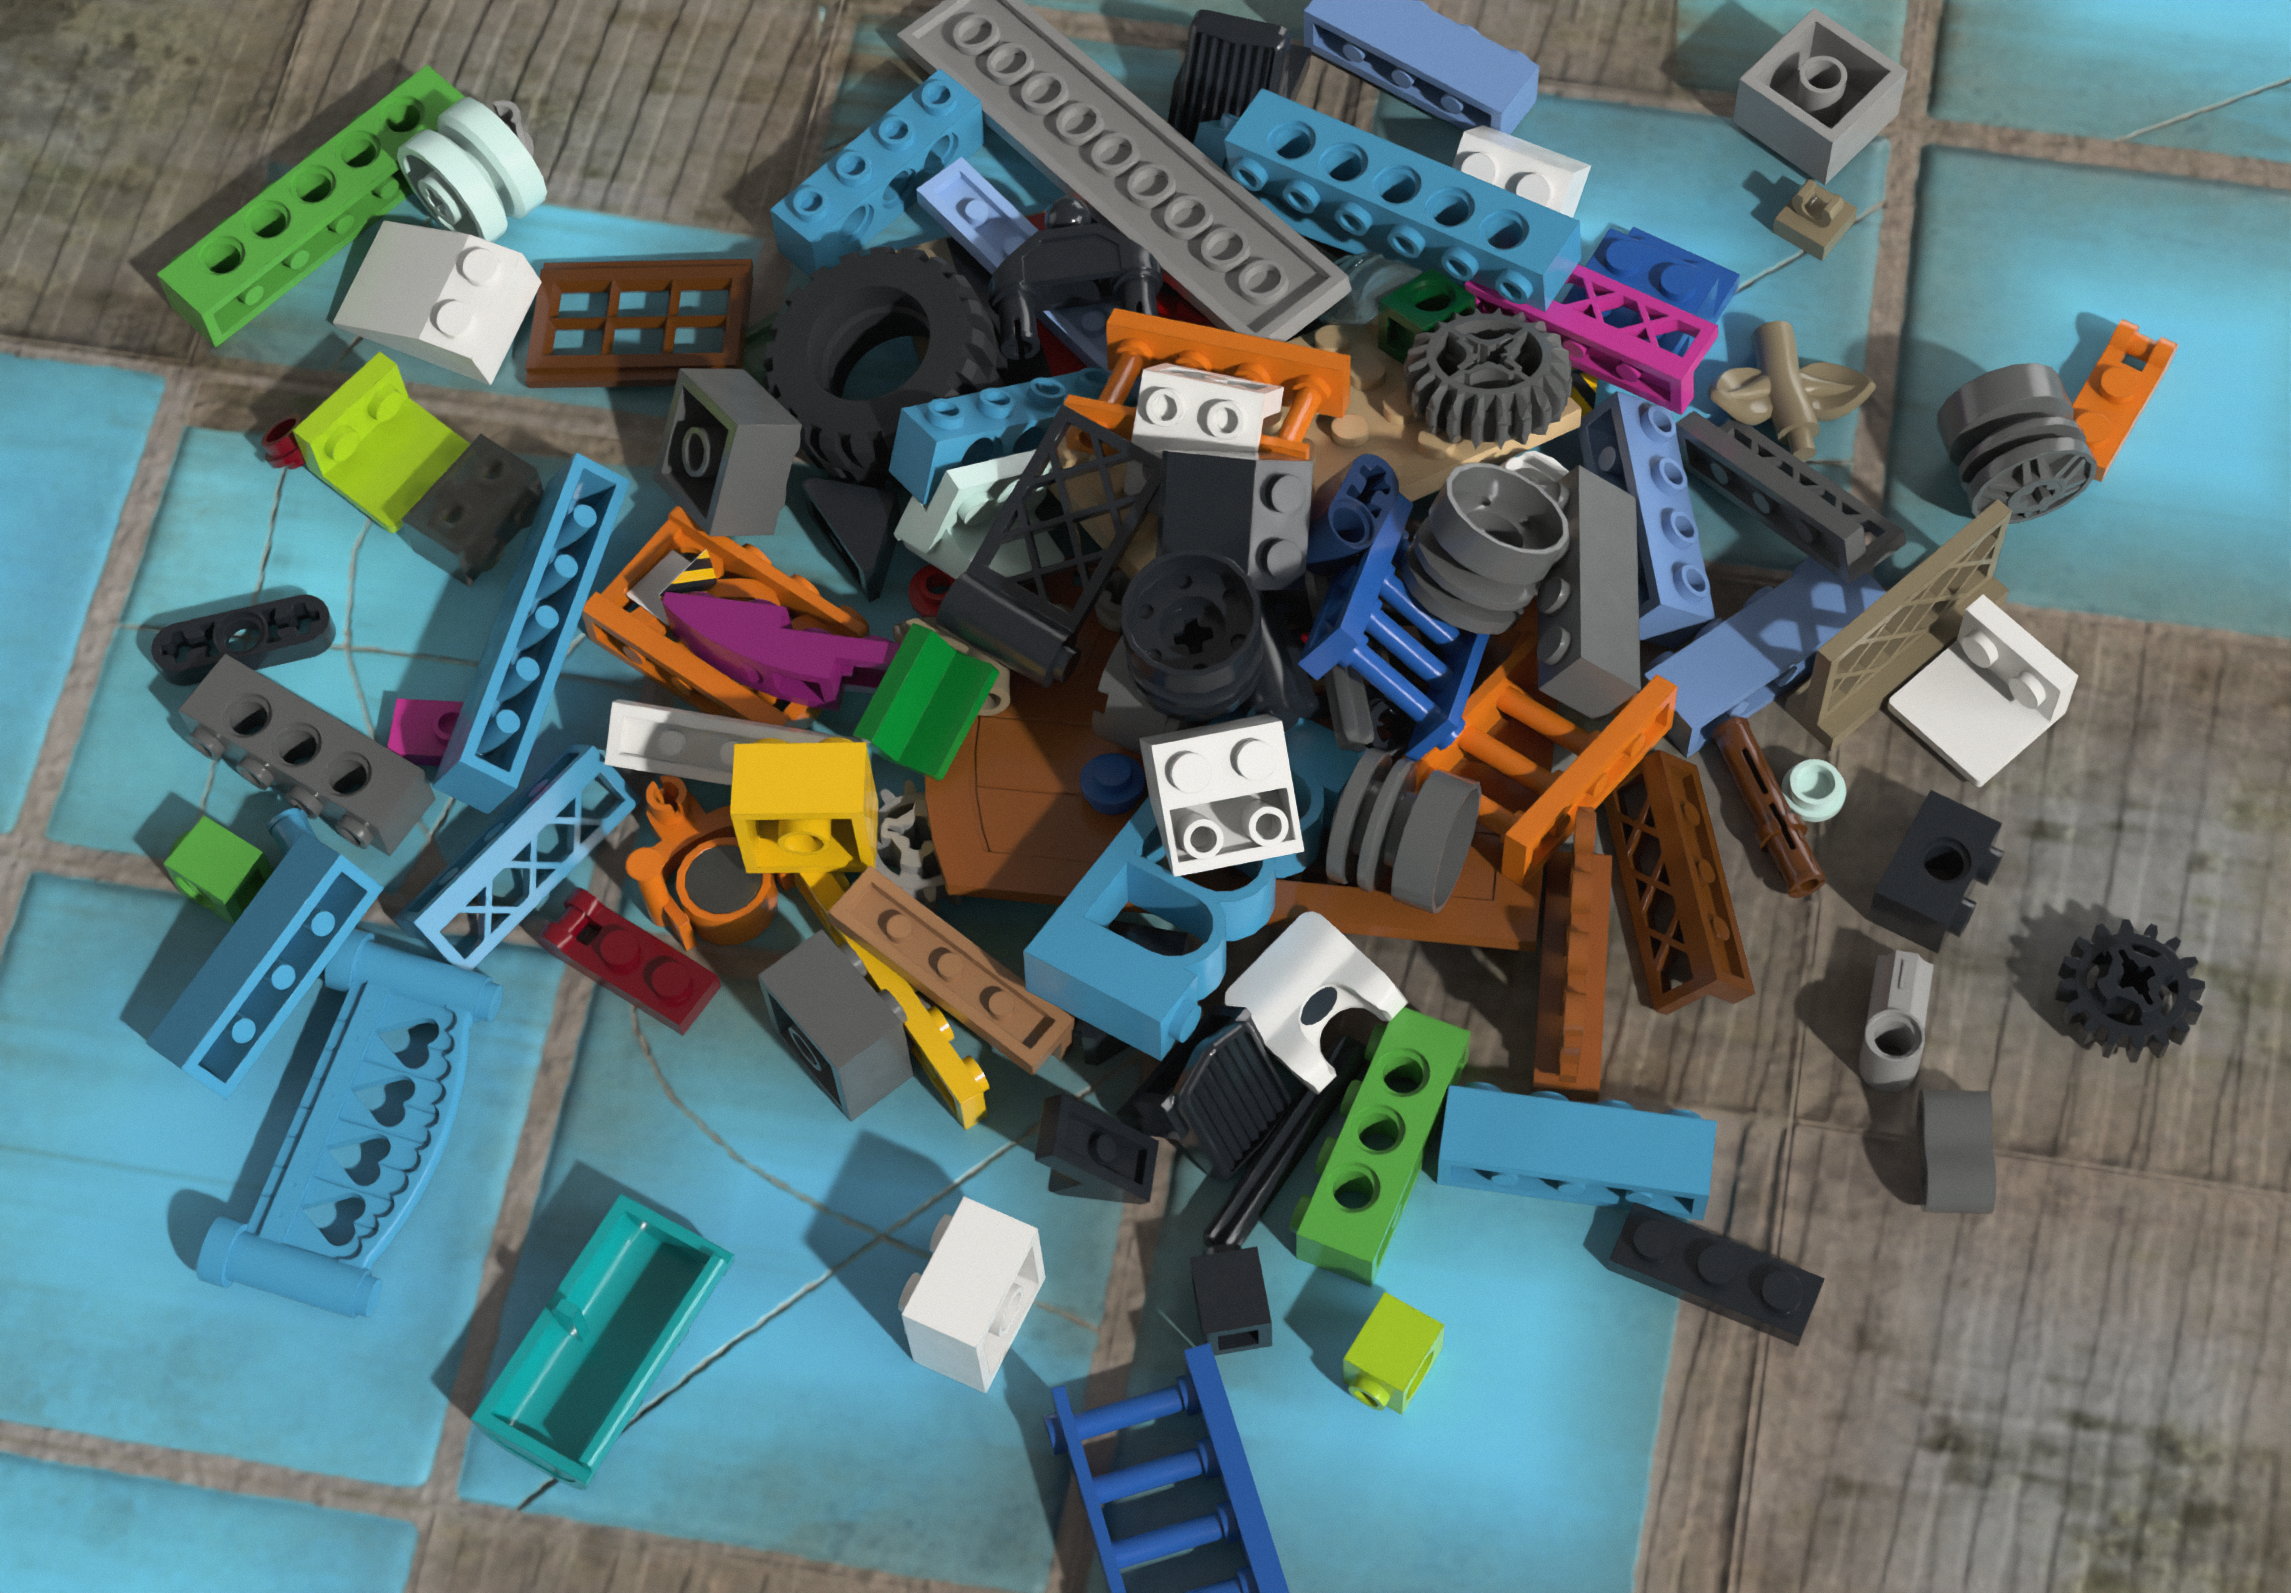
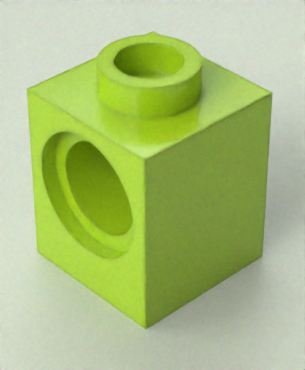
M1384 1292L1343 1359V1382L1349 1385L1348 1390L1351 1395L1372 1409L1382 1411L1387 1406L1402 1415L1443 1348L1445 1325Z

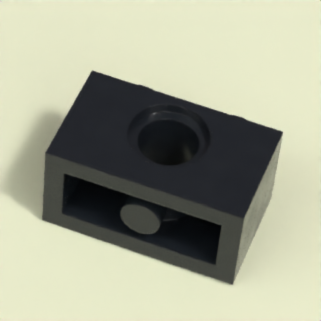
M1930 790L1874 892L1867 920L1938 954L1949 933L1959 938L1961 937L1977 905V902L1968 898L1976 882L1986 886L1989 885L2002 860L2004 851L1995 847L2002 823ZM1942 869L1951 874L1954 879L1939 880L1932 877L1927 870Z

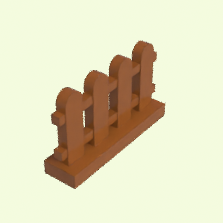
M1578 806L1571 852L1556 851L1546 861L1532 1093L1550 1091L1559 1093L1568 1100L1598 1102L1612 855L1593 854L1596 813L1594 812V807Z

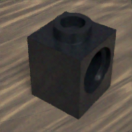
M1221 1244L1208 1248L1202 1253V1256L1191 1257L1192 1285L1203 1344H1211L1214 1356L1272 1346V1321L1258 1247L1242 1249L1238 1244Z

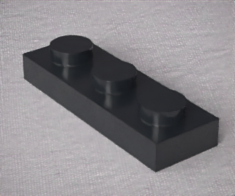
M1633 1202L1607 1270L1795 1346L1800 1344L1825 1279Z

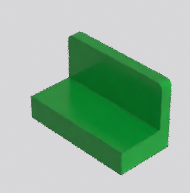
M913 623L853 735L861 742H866V745L884 760L940 781L947 773L999 675V671L990 663L956 651L932 629Z

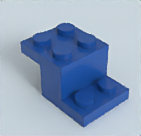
M1632 227L1628 235L1610 228L1585 266L1590 270L1713 324H1716L1738 289L1740 274L1636 227ZM1573 285L1561 304L1565 305L1587 299L1584 289ZM1624 306L1601 312L1604 323L1618 329L1640 323L1637 312ZM1678 330L1656 336L1660 348L1681 357L1684 356L1695 339Z

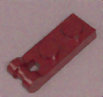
M579 887L574 888L563 902L566 910L556 922H547L536 936L538 943L554 957L682 1036L721 988L718 975L605 907L594 895ZM586 925L598 932L588 947L576 940Z

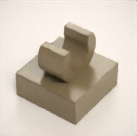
M1807 179L1775 217L1772 233L1823 261L1855 222L1857 207L1843 200L1840 195H1834L1820 187L1812 179Z

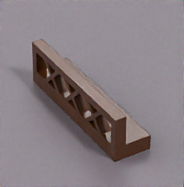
M1657 750L1643 758L1603 800L1654 1010L1668 1015L1706 995L1735 1004L1755 994L1698 768L1695 764L1662 750ZM1645 782L1648 796L1636 820L1628 815L1623 793ZM1650 834L1659 839L1662 851L1652 876L1643 873L1639 859ZM1664 892L1673 895L1676 907L1666 934L1657 930L1653 916ZM1679 949L1688 955L1693 979L1671 989L1668 972Z

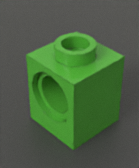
M205 815L191 831L184 832L176 839L170 849L169 857L163 863L180 893L232 926L273 873L264 852Z

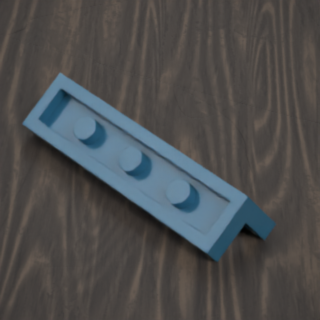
M571 744L393 920L409 937L425 940L446 964L472 971L642 800L612 766L604 765L605 758L594 745ZM598 776L618 800L600 818L581 817L582 790ZM568 805V817H556ZM548 824H568L567 851L556 862L537 861L538 834ZM581 825H592L581 836ZM524 849V861H512ZM504 868H523V895L512 906H492L493 878ZM536 869H548L536 881ZM479 893V905H467ZM458 913H479L478 940L461 956L440 931ZM492 913H504L491 926Z

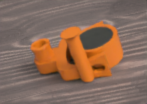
M672 775L659 777L662 784L661 789H658L656 783L652 781L646 790L648 802L646 814L659 843L653 847H641L629 854L625 865L628 875L638 882L651 921L659 927L670 925L686 951L697 945L693 931L703 940L717 945H739L756 938L770 926L778 910V891L773 875L784 892H787L796 886L793 874L746 873L730 816L731 805L720 807L706 814L694 796L687 791L684 782L680 778ZM678 867L676 891L683 910L679 908L670 896L665 884L669 875Z

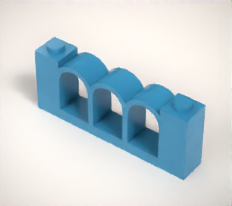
M1240 706L1231 713L1210 720L1207 725L1244 718ZM1299 718L1294 727L1284 732L1297 812L1301 818L1299 823L1304 851L1232 865L1233 868L1253 879L1247 886L1234 891H1213L1201 887L1181 876L1174 877L1171 871L1158 865L1166 853L1152 810L1150 797L1148 796L1023 951L1026 991L1162 1061L1177 1040L1183 1043L1194 1032L1201 1016V1007L1197 1005V1001L1205 999L1220 985L1226 972V941H1237L1251 936L1268 923L1275 908L1276 878H1285L1302 872L1317 859L1323 845L1324 827L1329 830L1331 829L1332 819L1340 795L1358 761L1369 748L1366 747L1365 751L1355 753L1353 750H1341L1336 745L1334 731L1307 718ZM1127 902H1130L1195 935L1205 944L1198 950L1183 956H1164L1141 947L1108 930L1107 927Z

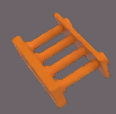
M1114 308L1106 322L1108 370L1112 371L1104 389L1098 400L1068 394L1064 401L1065 406L1131 442L1137 408L1124 406L1123 404L1137 377H1142L1143 369L1168 363L1284 387L1281 406L1289 407L1290 410L1277 437L1261 434L1258 452H1279L1309 460L1310 444L1302 443L1315 413L1343 418L1350 404L1351 356ZM1070 425L1066 432L1067 449L1095 455L1090 435ZM1102 443L1105 457L1120 453Z
M1538 627L1534 631L1526 630L1520 635L1511 650L1510 656L1467 699L1462 714L1465 726L1454 742L1441 751L1434 747L1415 762L1417 768L1415 793L1419 792L1433 770L1441 769L1449 772L1467 753H1470L1539 795V799L1526 812L1519 810L1513 813L1481 794L1477 822L1501 836L1500 843L1504 845L1501 874L1521 887L1530 880L1573 834L1578 806L1594 807L1595 810L1672 728L1678 686L1656 674L1639 693L1634 694L1609 713L1614 716V720L1602 732L1594 730L1592 733H1589L1525 695L1538 680ZM1506 713L1577 755V758L1564 772L1556 770L1552 773L1488 735L1487 732Z

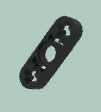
M297 595L171 624L156 635L152 643L151 653L165 680L174 685L189 686L201 683L224 654L229 655L254 671L318 656L332 645L336 635V627L326 604L321 599L312 595ZM311 618L310 632L299 635L297 630L300 629V621ZM275 624L278 626L276 631L280 637V641L275 642L269 626ZM243 629H254L260 632V639L253 648L243 652L232 651L228 648V642L236 632ZM213 639L219 655L211 656L209 651H212L208 640ZM189 646L191 650L187 653L188 660L177 663L175 658L179 655V648Z

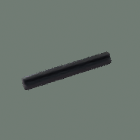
M1346 1034L1340 1035L1335 1039L1324 1055V1058L1335 1069L1337 1076L1319 1094H1315L1305 1085L1303 1086L1203 1232L1204 1244L1208 1248L1221 1244H1238L1242 1246L1345 1095L1352 1079H1356L1367 1063V1060L1364 1059L1366 1046L1360 1041Z

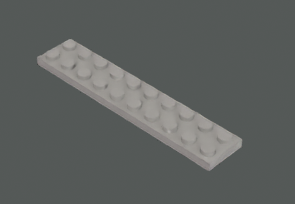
M944 0L897 34L902 50L926 72L933 75L937 70L942 69L980 99L983 121L1066 195L1076 197L1084 202L1090 211L1091 217L1099 224L1135 241L1149 251L1161 266L1163 280L1219 329L1286 342L1352 292L1349 277L1346 273L1024 1Z

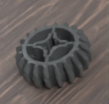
M1474 307L1471 315L1463 317L1453 312L1448 323L1436 321L1433 333L1423 332L1415 335L1414 344L1408 350V356L1404 362V394L1407 396V405H1410L1414 411L1415 421L1428 423L1430 434L1447 432L1451 444L1465 439L1472 441L1475 450L1482 442H1494L1499 449H1502L1505 441L1513 439L1520 444L1526 445L1531 433L1546 435L1549 424L1560 421L1565 406H1567L1568 397L1571 396L1572 364L1569 360V351L1561 345L1560 335L1547 333L1545 322L1527 323L1524 312L1511 317L1503 315L1500 307L1493 314H1482Z

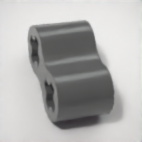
M1921 1089L1919 1091L1916 1130L1920 1159L1919 1193L1923 1212L1993 1213L1996 1199V1166L1992 1141V1100L1989 1091Z

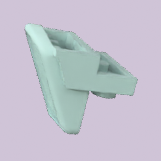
M1036 449L947 470L930 503L923 505L912 495L895 529L894 536L898 541L903 540L904 546L908 550L956 580L968 569ZM1049 461L1042 475L1053 472L1051 461ZM1048 485L1034 489L1025 503L1031 525L1040 522L1034 512L1044 500ZM1019 516L1010 531L1021 528ZM1048 532L1034 535L1041 567L1064 561L1062 552ZM1025 539L1002 544L988 568L1006 578L1032 571Z

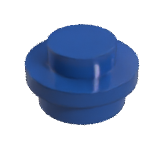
M1108 753L1099 755L1087 762L1080 774L1082 795L1096 811L1103 814L1117 815L1127 812L1136 804L1143 794L1145 787V776L1142 767L1133 758L1123 754Z

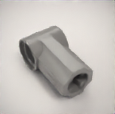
M1895 950L1887 955H1877L1866 1026L1858 1065L1863 1080L1873 1089L1882 1092H1898L1906 1089L1914 1082L1918 1072L1925 1044L1924 1030L1934 965L1923 960L1918 953ZM1882 1046H1892L1900 1049L1904 1054L1901 1056H1891L1883 1053L1879 1048Z

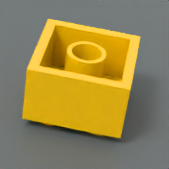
M841 737L825 738L819 743H788L777 738H763L754 743L734 744L730 816L746 873L864 872L870 865L876 869L879 803L866 742H853Z

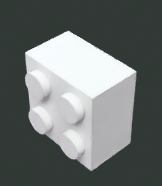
M963 1197L954 1216L945 1214L937 1224L929 1247L933 1255L923 1274L915 1272L907 1281L899 1300L898 1310L902 1311L901 1315L905 1327L904 1333L907 1335L913 1362L986 1394L1046 1276L1038 1228L967 1197Z

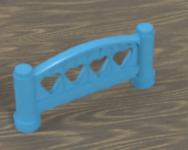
M354 928L325 969L326 987L347 993L251 1218L248 1224L219 1216L212 1223L204 1238L197 1262V1277L200 1281L223 1288H228L236 1282L353 1319L358 1315L369 1318L377 1306L382 1289V1280L371 1275L372 1266L389 1247L414 1211L439 1165L449 1141L462 1097L469 1057L470 1030L473 1023H479L481 1020L487 1022L494 1020L503 996V986L493 983L490 976L375 943L373 933ZM422 1023L436 1025L439 1028V1034L433 1042L426 1045L429 1051V1058L423 1066L414 1069L404 1066L379 1035ZM400 1080L411 1082L415 1086V1091L409 1100L402 1103L405 1110L404 1118L399 1124L392 1127L379 1124L354 1093ZM376 1138L388 1141L390 1143L388 1155L377 1162L380 1168V1175L373 1184L368 1186H360L354 1183L329 1151ZM353 1197L363 1200L366 1204L365 1211L361 1217L352 1222L355 1227V1235L349 1243L342 1246H335L329 1243L304 1211V1209Z

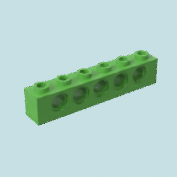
M429 65L424 66L410 78L399 82L390 94L368 111L354 117L346 128L321 147L310 151L297 166L279 180L266 185L257 197L232 216L221 220L213 231L186 252L176 255L164 269L158 272L157 276L171 308L210 344L217 348L414 193L401 171L397 159L398 148L420 130L430 129L438 132V116L460 98L466 97Z

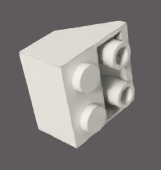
M1481 125L1464 131L1452 168L1573 218L1591 165Z
M1263 714L1139 738L1150 803L1171 873L1174 877L1304 851L1282 720L1269 714Z

